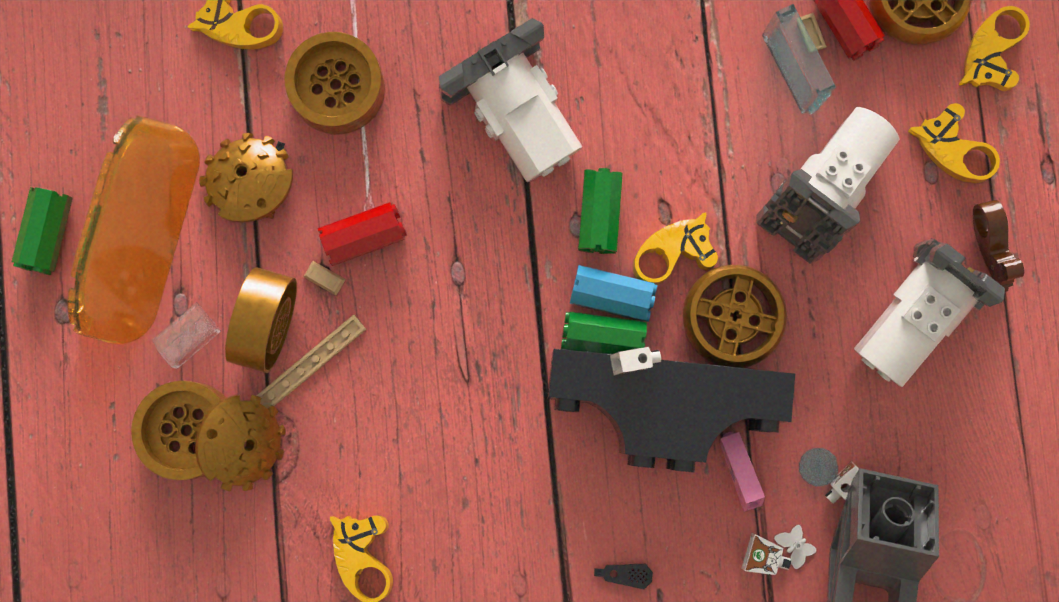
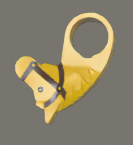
M207 0L205 6L199 12H196V21L187 26L192 31L203 32L206 36L219 43L234 48L251 50L273 45L280 39L283 33L282 19L271 7L258 4L234 13L229 5L231 0ZM263 13L273 15L275 20L273 31L263 38L253 37L251 31H249L253 19Z

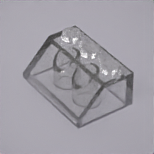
M196 302L154 337L152 341L159 354L170 367L178 369L219 334L221 330Z

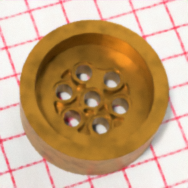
M325 32L314 35L295 49L286 66L284 80L287 96L300 117L309 126L318 131L336 135L357 131L376 116L382 105L385 83L379 63L372 50L363 41L352 35L342 32ZM340 65H345L346 69L344 71H337ZM327 70L328 73L326 76L321 77L319 76L320 71ZM353 78L360 79L358 84H350ZM341 83L339 89H332L333 84ZM316 88H323L321 94H314ZM348 96L355 97L351 103H347L345 100ZM329 101H336L334 107H327Z
M258 267L251 270L242 285L230 319L225 345L227 362L264 373H269L272 370L285 343L293 317L297 297V280L295 278Z
M190 381L169 382L151 391L137 407L131 428L133 446L141 462L155 474L167 479L187 480L204 477L197 463L196 453L192 451V446L196 443L197 437L194 435L195 431L192 430V433L187 436L184 429L187 425H190L193 429V426L197 427L198 424H201L211 408L226 397L209 385ZM180 407L184 410V415L181 418L177 416V410ZM199 409L204 413L203 418L200 420L196 417V412ZM169 423L173 427L170 434L165 431V427ZM175 441L180 443V449L177 452L173 449Z

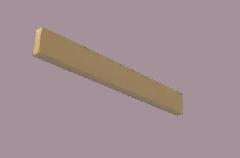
M352 315L256 395L262 398L260 404L267 409L270 405L275 407L367 329L355 315Z

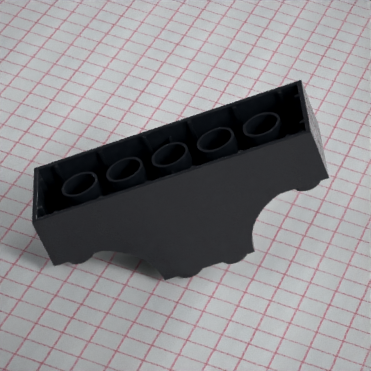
M553 349L547 399L555 400L554 410L579 412L580 403H588L597 408L613 425L619 441V453L628 454L627 465L654 468L655 457L667 459L666 469L695 472V462L706 463L709 449L716 437L733 423L743 419L749 420V431L779 433L780 423L792 421L795 386L794 373L661 360V362L653 363V367L649 369L614 375L610 359L611 354Z

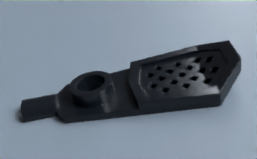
M646 564L606 565L604 569L595 568L594 576L603 577L607 582L645 589L652 583L653 572ZM612 570L617 571L616 577L610 576Z

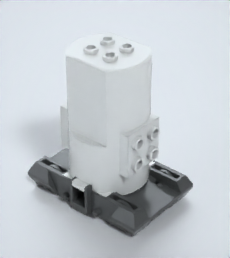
M533 18L495 42L493 41L471 57L439 76V95L441 101L451 106L471 93L476 101L475 116L479 122L483 121L485 123V131L490 138L493 137L495 141L500 139L526 182H530L541 175L545 177L554 170L553 167L564 165L571 159L572 155L582 148L581 143L555 104L558 99L556 88L553 84L549 85L546 80L548 76L544 69H539L537 65L532 67L527 57L539 51L540 42L544 39V25Z
M856 107L820 154L810 156L800 170L793 171L781 184L771 199L756 215V223L771 235L775 236L778 233L795 246L793 251L809 264L818 261L825 253H829L835 248L838 242L842 240L844 234L851 231L860 222V213L856 210V207L865 196V186L900 140L898 133L882 116L871 110Z
M932 238L914 246L913 261L918 265L893 294L896 297L854 348L863 357L862 361L871 369L877 368V373L888 382L892 380L900 387L905 385L945 335L947 337L951 335L973 307L980 310L984 305L991 307L1002 303L1004 300L1005 288L986 273L973 270L970 267L965 268L961 265L966 259L949 244L938 242Z

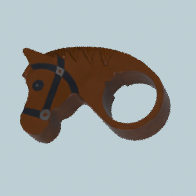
M998 200L976 204L973 208V226L979 249L992 279L1005 288V292H1007L1009 287L1013 286L1016 278L1024 276V266L1019 258L1015 259V256L1009 251L1008 220L1005 210Z

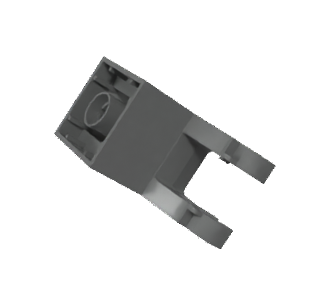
M859 468L851 482L830 546L827 602H852L855 583L885 589L888 592V602L917 601L919 581L939 557L938 485Z

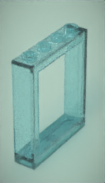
M794 4L774 14L762 37L801 113L808 112L812 114L824 105L823 103L828 100L827 98L832 96L836 86Z

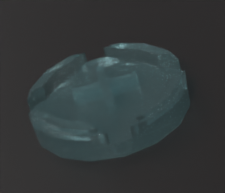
M812 448L806 451L801 456L799 462V472L802 478L813 486L830 484L838 473L836 457L824 448Z

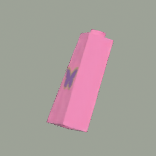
M728 432L720 439V445L743 511L746 512L762 506L765 496L740 433Z

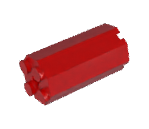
M813 0L849 59L852 58L853 61L859 59L867 50L869 52L875 50L884 41L885 35L863 0Z
M389 202L317 228L325 254L330 256V264L335 266L405 240L404 236H407L402 222H398V219L401 217L396 205H392Z

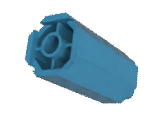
M579 265L569 304L649 322L651 315L649 310L654 306L657 285Z

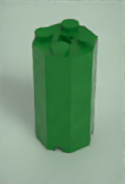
M599 168L598 171L584 170L578 251L616 254L622 172H610L608 168Z
M30 187L11 261L14 263V267L51 275V272H55L72 197L66 194L59 196L60 194L52 190Z
M566 312L564 323L568 324L563 326L562 338H566L562 339L561 349L612 355L622 351L645 348L647 322L576 312Z

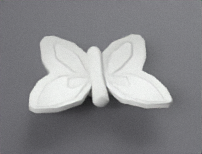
M796 525L790 533H779L774 537L777 544L783 547H790L787 549L788 553L793 551L791 554V564L795 569L800 568L804 564L806 556L816 552V548L813 545L805 543V538L802 539L803 532L800 525Z

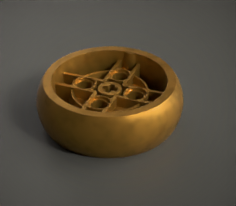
M869 0L876 22L888 35L904 43L927 45L939 42L952 35L966 19L972 0H955L954 9L947 4L948 0H892L895 7L893 10L887 0ZM904 4L909 5L911 10L905 9ZM931 5H935L937 11L933 10ZM908 20L916 23L931 21L936 27L919 28L909 25L905 21Z
M725 265L708 271L693 284L684 302L683 325L688 340L703 358L718 366L745 368L763 361L778 347L786 329L787 310L780 290L768 276L748 266ZM734 279L732 288L720 291L711 300L701 298L704 292L718 281ZM753 285L759 288L767 298L772 316L763 314L760 302L751 293ZM736 293L743 295L744 300L742 303L735 300ZM712 307L720 309V316L716 317L712 314ZM734 312L737 313L736 316H739V319L735 321L732 320L733 317H730V314ZM751 316L757 318V326H752L749 323ZM697 317L706 319L710 332L719 340L717 349L712 347L702 336L698 327ZM727 330L734 332L735 337L733 340L726 338ZM758 333L768 335L765 341L755 350L736 355L738 345L751 341Z

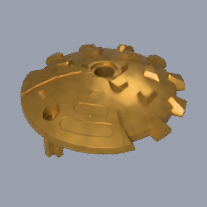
M243 133L240 140L231 142L230 139L222 141L220 143L222 148L214 156L209 154L204 161L208 165L206 175L200 176L199 184L201 187L206 186L208 196L203 199L208 207L215 204L220 209L218 216L228 221L239 223L252 222L264 217L274 218L275 210L284 202L290 192L293 182V169L286 168L284 160L288 159L289 156L284 148L278 151L272 146L275 140L271 137L265 136L264 140L254 139L252 133Z
M240 395L227 397L211 408L201 424H198L197 427L193 426L192 430L195 431L194 435L197 436L195 451L199 468L210 482L214 477L223 482L221 485L223 490L231 491L232 486H242L243 491L254 489L253 483L260 478L268 480L273 475L270 469L276 459L281 460L283 458L284 450L280 449L281 437L286 435L285 427L283 425L279 426L275 418L279 413L278 410L272 405L267 409L260 404L262 398L259 396L251 395L250 401L240 400Z

